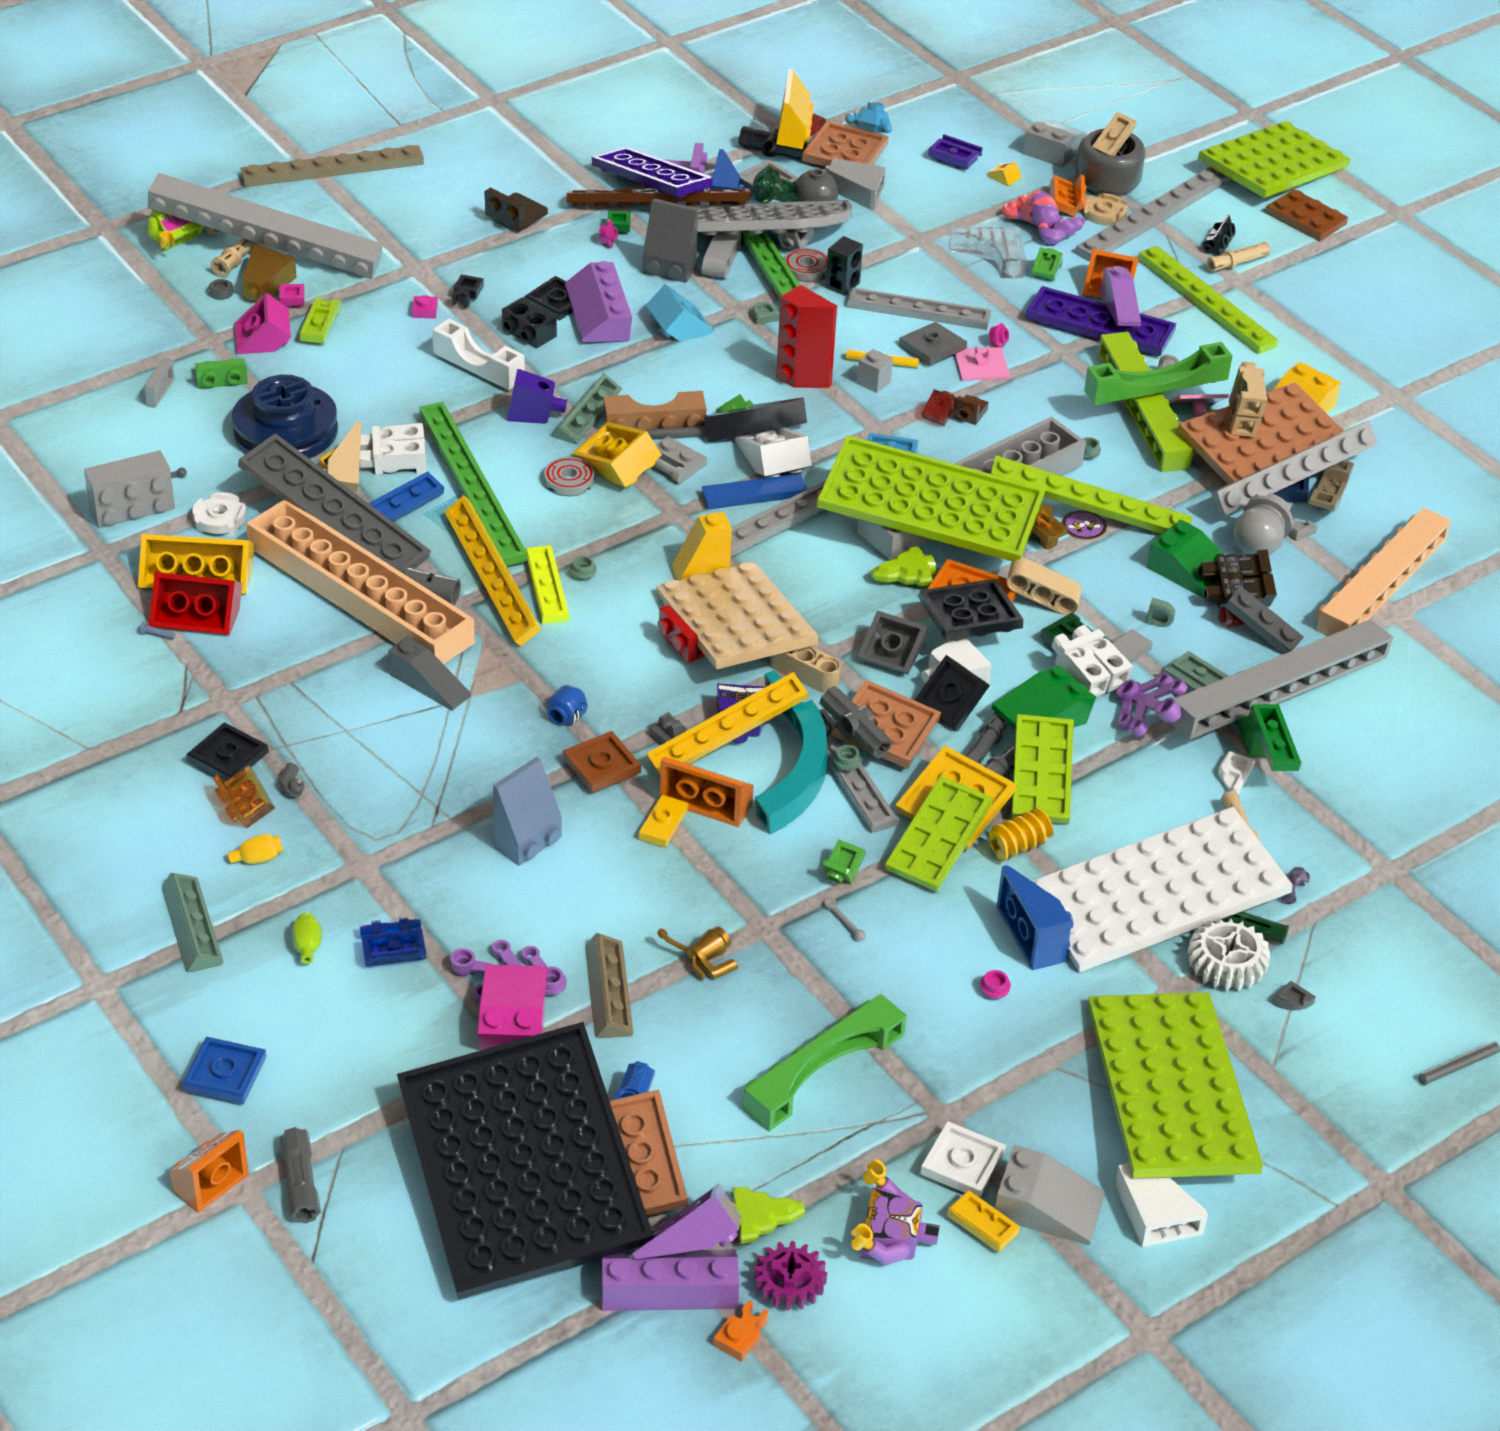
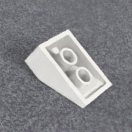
M782 428L734 438L754 471L765 476V478L778 477L781 472L786 471L789 473H799L804 471V467L812 466L808 436L793 430Z

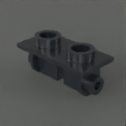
M1230 214L1226 216L1224 221L1214 224L1209 236L1202 244L1205 252H1217L1218 255H1221L1228 247L1236 233L1234 223L1231 222Z

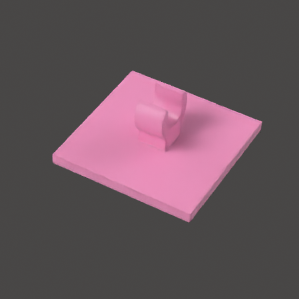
M976 346L975 348H967L955 354L962 381L1010 379L1002 347L990 348V346H987V348H979Z
M1229 394L1179 395L1169 400V404L1193 403L1192 417L1196 418L1206 414L1205 403H1217L1229 398Z

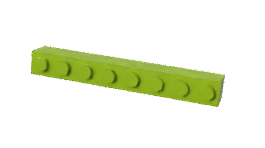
M1129 332L1101 335L1098 355L1103 364L1111 363L1114 369L1128 372L1151 370L1148 368L1144 355H1141L1137 343L1133 341ZM1163 393L1123 400L1160 471L1168 472L1190 469L1191 460L1195 456V449L1177 432L1179 426L1176 413H1173L1169 400L1164 397Z

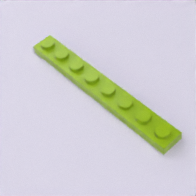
M1159 246L1139 252L1140 262L1257 354L1277 347L1278 339Z
M997 455L992 464L990 474L1046 489L1044 498L1163 534L1180 519L1190 524L1192 521V516Z

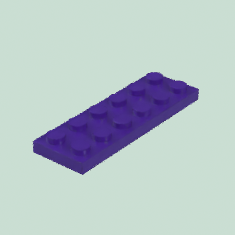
M629 147L591 157L592 166L601 168V171L612 172L617 177H625L631 182L642 183L644 187H653L658 189V192L672 194V197L675 198L685 197L686 194L691 192H702L704 188L713 186V177Z
M1045 286L1040 288L1027 308L1025 315L1026 319L1034 320L1037 323L1048 324L1058 329L1069 330L1100 339L1103 334L1129 332L1133 341H1136L1139 351L1157 356L1162 355L1176 330L1177 324L1140 313V326H1117L1105 303Z

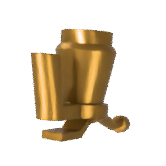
M719 926L708 929L695 945L691 944L689 947L671 939L665 929L661 928L657 931V935L661 939L663 938L667 943L686 952L691 962L692 972L701 981L704 980L705 975L714 980L738 969V965L733 959L714 967L708 961L725 953L731 945L730 937Z

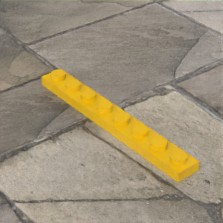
M463 495L444 512L511 636L519 646H523L542 629L472 503Z

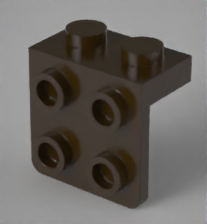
M491 187L484 191L485 215L519 232L548 214L546 206L520 193H512L507 196Z

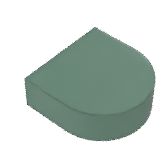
M759 302L753 306L752 317L756 324L779 321V312L773 304Z
M1152 597L1145 623L1158 627H1167L1174 621L1175 608L1169 602Z

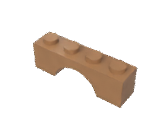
M703 391L678 392L672 401L655 406L638 403L629 395L603 396L604 423L611 422L647 431V429L705 426L704 415H706L707 408Z

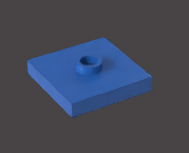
M206 1036L182 1083L183 1091L244 1104L267 1057L266 1049Z

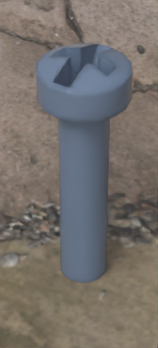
M142 622L140 626L141 634L148 632L174 639L176 633L148 626V622Z

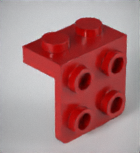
M669 604L660 607L657 625L659 633L687 663L705 657L698 647V635Z

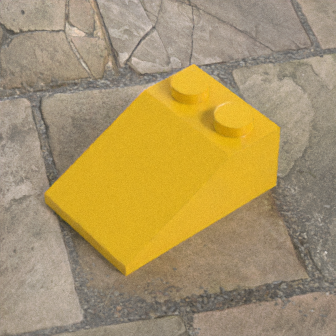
M1298 362L1284 374L1274 388L1277 389L1296 382L1327 413L1336 406L1341 382L1328 374L1310 367L1308 364Z
M606 422L572 453L574 458H580L591 464L594 471L612 484L622 487L634 484L637 481V477L645 470L650 469L662 455L647 431L611 422Z

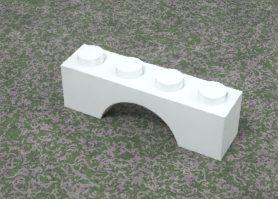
M449 318L433 329L434 354L507 390H511L514 387L517 369L525 371V358L523 354L507 346H504L495 354H489L477 346L470 336L467 327Z

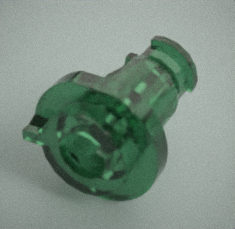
M765 167L754 179V197L760 203L767 204L773 199L780 202H795L802 199V196L793 193L795 188H799L798 184H793L789 180L780 178L779 171L773 167Z

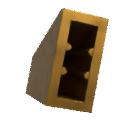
M255 244L242 277L244 299L256 303L265 293L272 297L280 292V284H290L297 278L295 258Z

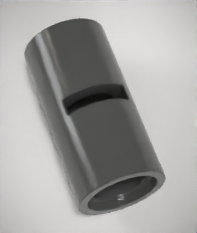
M409 567L405 570L404 574L448 603L456 604L461 590L460 579L432 574L431 572Z

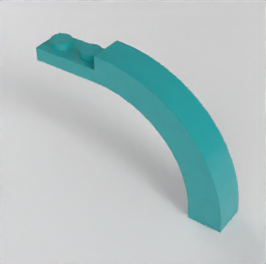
M775 670L764 674L765 687L781 679ZM812 699L804 703L802 701L782 712L799 735L803 745L796 765L781 782L768 791L755 796L756 817L769 834L784 828L799 817L814 801L825 780L828 764L826 728L819 709Z

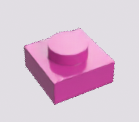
M280 284V302L289 307L304 306V284Z
M428 295L414 296L412 318L436 319L438 297Z

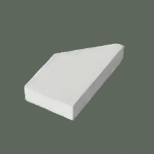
M1231 751L1227 753L1219 767L1218 776L1228 792L1235 791L1239 795L1254 768L1255 760Z

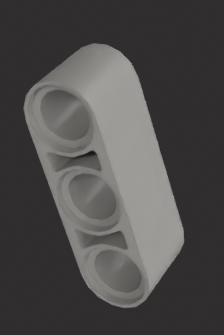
M717 231L704 255L702 275L719 278L727 277L740 248L741 233L726 234V231Z

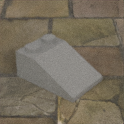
M1035 121L1025 132L1023 154L1063 168L1078 152L1079 143L1088 132L1055 121Z
M1013 1145L997 1194L995 1209L1019 1226L1090 1245L1105 1191L1047 1154Z

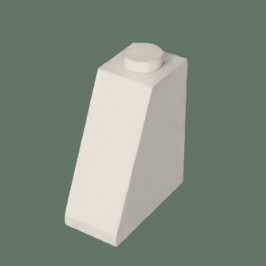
M1128 1162L1118 1165L1114 1186L1142 1247L1204 1234L1208 1217L1206 1209L1170 1177L1132 1178Z

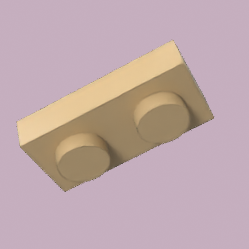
M1116 112L1092 147L1100 153L1115 156L1137 126L1136 120Z

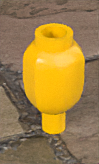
M262 834L245 840L238 850L228 852V857L231 864L243 861L254 865L276 859L278 853L284 851L279 835Z

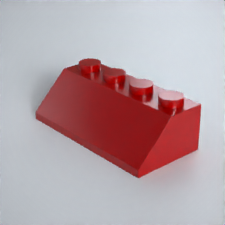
M802 285L780 296L776 377L794 388H829L832 386L837 305Z

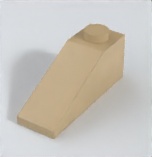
M362 422L354 424L328 459L327 468L323 469L355 494L359 484Z

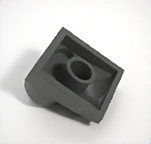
M877 610L857 655V659L908 675L918 654L925 648V638L929 631L928 626Z

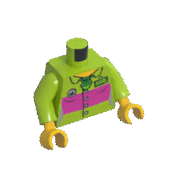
M153 209L147 220L148 236L159 243L163 252L199 236L204 228L203 225Z

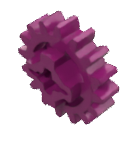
M791 1241L789 1247H784L781 1242H777V1250L774 1251L772 1248L767 1247L765 1248V1256L759 1255L757 1258V1266L754 1267L755 1289L762 1290L763 1300L773 1298V1307L775 1308L780 1303H785V1308L789 1311L792 1304H797L800 1310L804 1309V1301L807 1300L809 1303L814 1304L816 1303V1295H823L824 1285L827 1282L826 1263L823 1260L818 1261V1251L808 1253L807 1244H804L799 1249L796 1248L795 1241ZM789 1272H792V1279H789Z

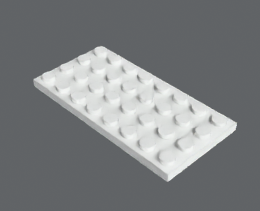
M1234 807L1032 881L1058 898L1065 910L1071 913L1074 926L1070 931V947L1067 949V955L1079 973L1194 930L1199 926H1204L1207 921L1215 922L1218 918L1223 919L1292 893L1293 885Z

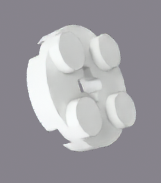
M213 493L210 494V499L203 501L202 497L194 504L193 519L197 531L201 533L208 532L232 536L238 532L237 528L242 526L246 520V506L234 494Z

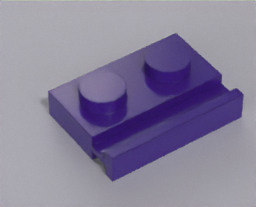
M943 134L942 139L939 138L929 148L928 156L941 162L950 163L961 169H968L977 161L978 156H982L983 147Z

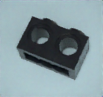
M843 236L828 248L825 288L846 296L853 287L855 288L860 284L862 243Z
M521 297L502 308V329L537 349L557 337V317Z

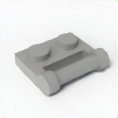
M669 436L656 444L662 455L655 461L653 467L672 477L673 481L679 484L707 465L706 456Z

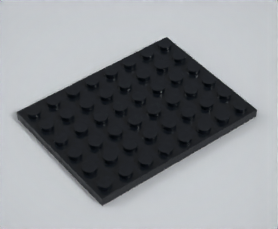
M584 1022L397 1074L458 1300L643 1246L654 1238Z

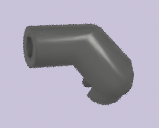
M294 763L286 764L278 781V786L287 796L296 798L302 795L305 785L303 781L300 784L297 782L298 778L296 776L299 772V767Z

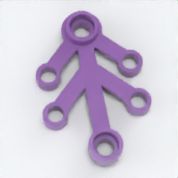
M1162 673L1157 678L1142 684L1135 682L1133 679L1125 681L1117 689L1118 700L1122 704V708L1116 723L1122 730L1130 729L1136 737H1140L1149 728L1148 724L1144 721L1147 708L1155 711L1164 722H1176L1182 714L1179 704L1171 697L1163 701L1158 700V698L1168 694H1172L1174 697L1181 696L1186 692L1187 685L1180 678L1173 680L1168 673ZM1158 687V689H1155V690H1153V691L1148 692V693L1145 694V692H1147V691H1149V690H1152V689ZM1137 703L1135 714L1133 717L1131 715V711L1133 708V704Z
M497 940L493 943L492 955L495 959L502 960L505 965H521L510 950V943L508 941ZM527 946L522 949L521 960L524 965L547 966L540 957V951L537 947ZM467 948L457 949L450 956L451 969L458 976H468L471 972L484 975L486 964H491L475 960L474 953ZM550 966L547 973L546 995H557L565 990L567 979L561 969ZM483 984L477 985L474 989V1000L478 1004L481 1002V995L479 994H482Z

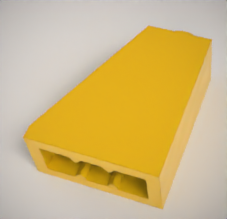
M724 512L698 516L672 563L671 569L676 580L690 578L695 574L715 572L720 568L730 569L732 528Z

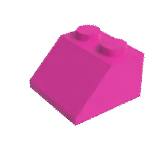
M265 293L234 323L236 352L239 354L275 352L280 346L286 345L291 337L289 308L268 293Z

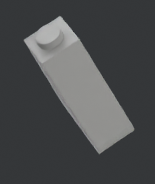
M833 158L830 166H826L825 172L834 177L838 185V194L861 206L874 210L884 188L886 167Z

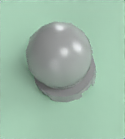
M1269 493L1268 496H1258L1256 494L1247 502L1243 513L1236 519L1232 534L1237 547L1243 554H1256L1257 550L1268 549V554L1271 555L1281 547L1283 539L1291 532L1295 524V518L1292 517L1289 511L1291 509L1290 504L1272 493Z

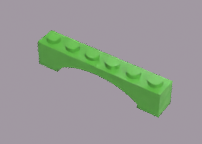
M1222 342L1201 345L1199 350L1189 357L1172 365L1150 371H1121L1114 369L1111 363L1090 366L1087 368L1084 392L1094 405L1216 383L1228 380L1233 355Z
M879 994L872 1000L865 1001L858 1010L849 1016L842 1017L835 1026L826 1032L819 1033L805 1047H799L789 1058L782 1063L773 1065L759 1079L750 1081L744 1088L743 1109L765 1129L771 1131L792 1116L794 1095L813 1073L827 1063L858 1050L878 1047L883 1051L905 1035L907 1015L882 994Z

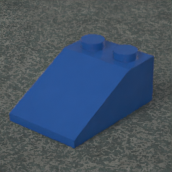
M1009 865L1002 866L996 907L1032 970L1064 963L1066 961L1067 949L1070 947V931L1074 926L1071 913L1065 910L1058 898Z

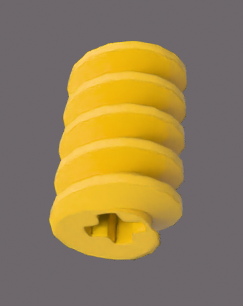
M1034 808L1030 812L1022 813L1011 820L994 825L989 832V841L996 857L1000 861H1006L1008 856L1016 857L1018 852L1025 853L1028 848H1036L1037 844L1044 845L1047 842V837H1052L1054 831L1051 820L1044 810Z

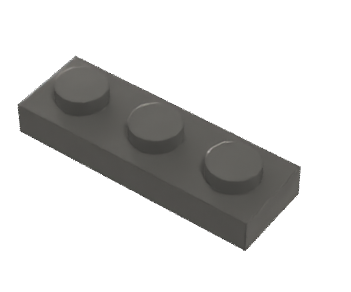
M1242 586L1224 606L1283 654L1293 651L1304 638L1303 635Z

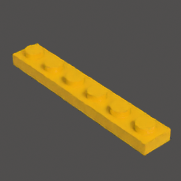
M792 672L646 753L647 757L659 776L661 759L663 757L691 764L808 699V692L795 673Z

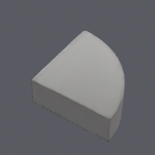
M1306 520V523L1295 521L1289 535L1297 541L1316 534L1318 526Z

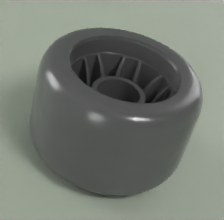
M1105 128L1095 129L1085 134L1078 147L1076 177L1078 178L1080 174L1084 175L1086 188L1098 194L1121 195L1134 190L1141 182L1146 153L1143 142L1131 133L1117 154L1111 156L1100 153L1092 147Z

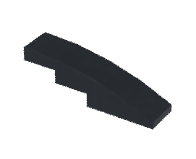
M804 397L754 404L752 407L704 415L708 442L807 423Z

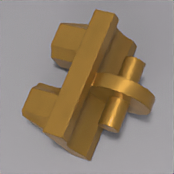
M1049 504L1040 506L1030 536L1037 535L1040 537V545L1046 550L1057 546L1058 538L1066 535L1068 530L1066 526L1052 516L1054 511Z

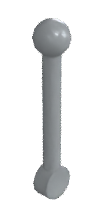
M832 898L826 899L825 909L833 911L854 933V938L857 941L864 940L865 932L861 929L858 930L836 907V900Z

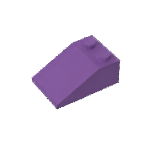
M717 1184L652 1230L654 1238L643 1246L634 1248L632 1255L635 1259L711 1249L718 1243L723 1247L738 1236L736 1232L739 1230L742 1216L722 1187Z

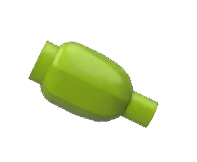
M303 913L297 917L293 924L292 941L296 951L301 954V962L310 964L313 962V954L321 944L322 927L315 920L314 915Z

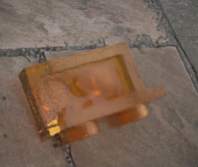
M247 766L226 782L218 774L213 777L217 785L214 791L224 804L227 803L228 806L225 808V811L234 822L239 820L248 828L275 809L258 776L250 766Z

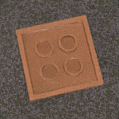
M826 121L804 150L802 161L826 167L830 166L833 158L873 165L888 145L889 136Z
M869 680L864 681L851 700L858 707L862 705L868 707L873 713L875 724L893 741L891 748L881 758L906 769L910 767L941 716V712ZM836 722L832 730V736L866 750L854 737L850 739L843 737L839 732Z

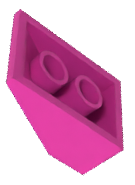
M486 964L478 1024L479 1050L544 1032L548 966Z

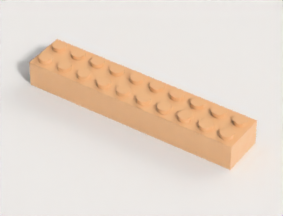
M283 500L246 523L247 537L249 541L254 543V552L393 643L397 644L408 636L427 647L443 664L475 643L474 618L293 504Z

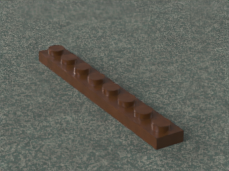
M658 189L569 190L566 195L567 203H573V206H586V202H595V206H608L609 202H618V206H631L632 202H641L642 206H651L653 199L675 204L677 202H686V205L690 206L700 205V202H709V205H723V201H732V205H745L746 201L751 199V189H704L702 192L688 193L682 198L672 197V194L658 192Z

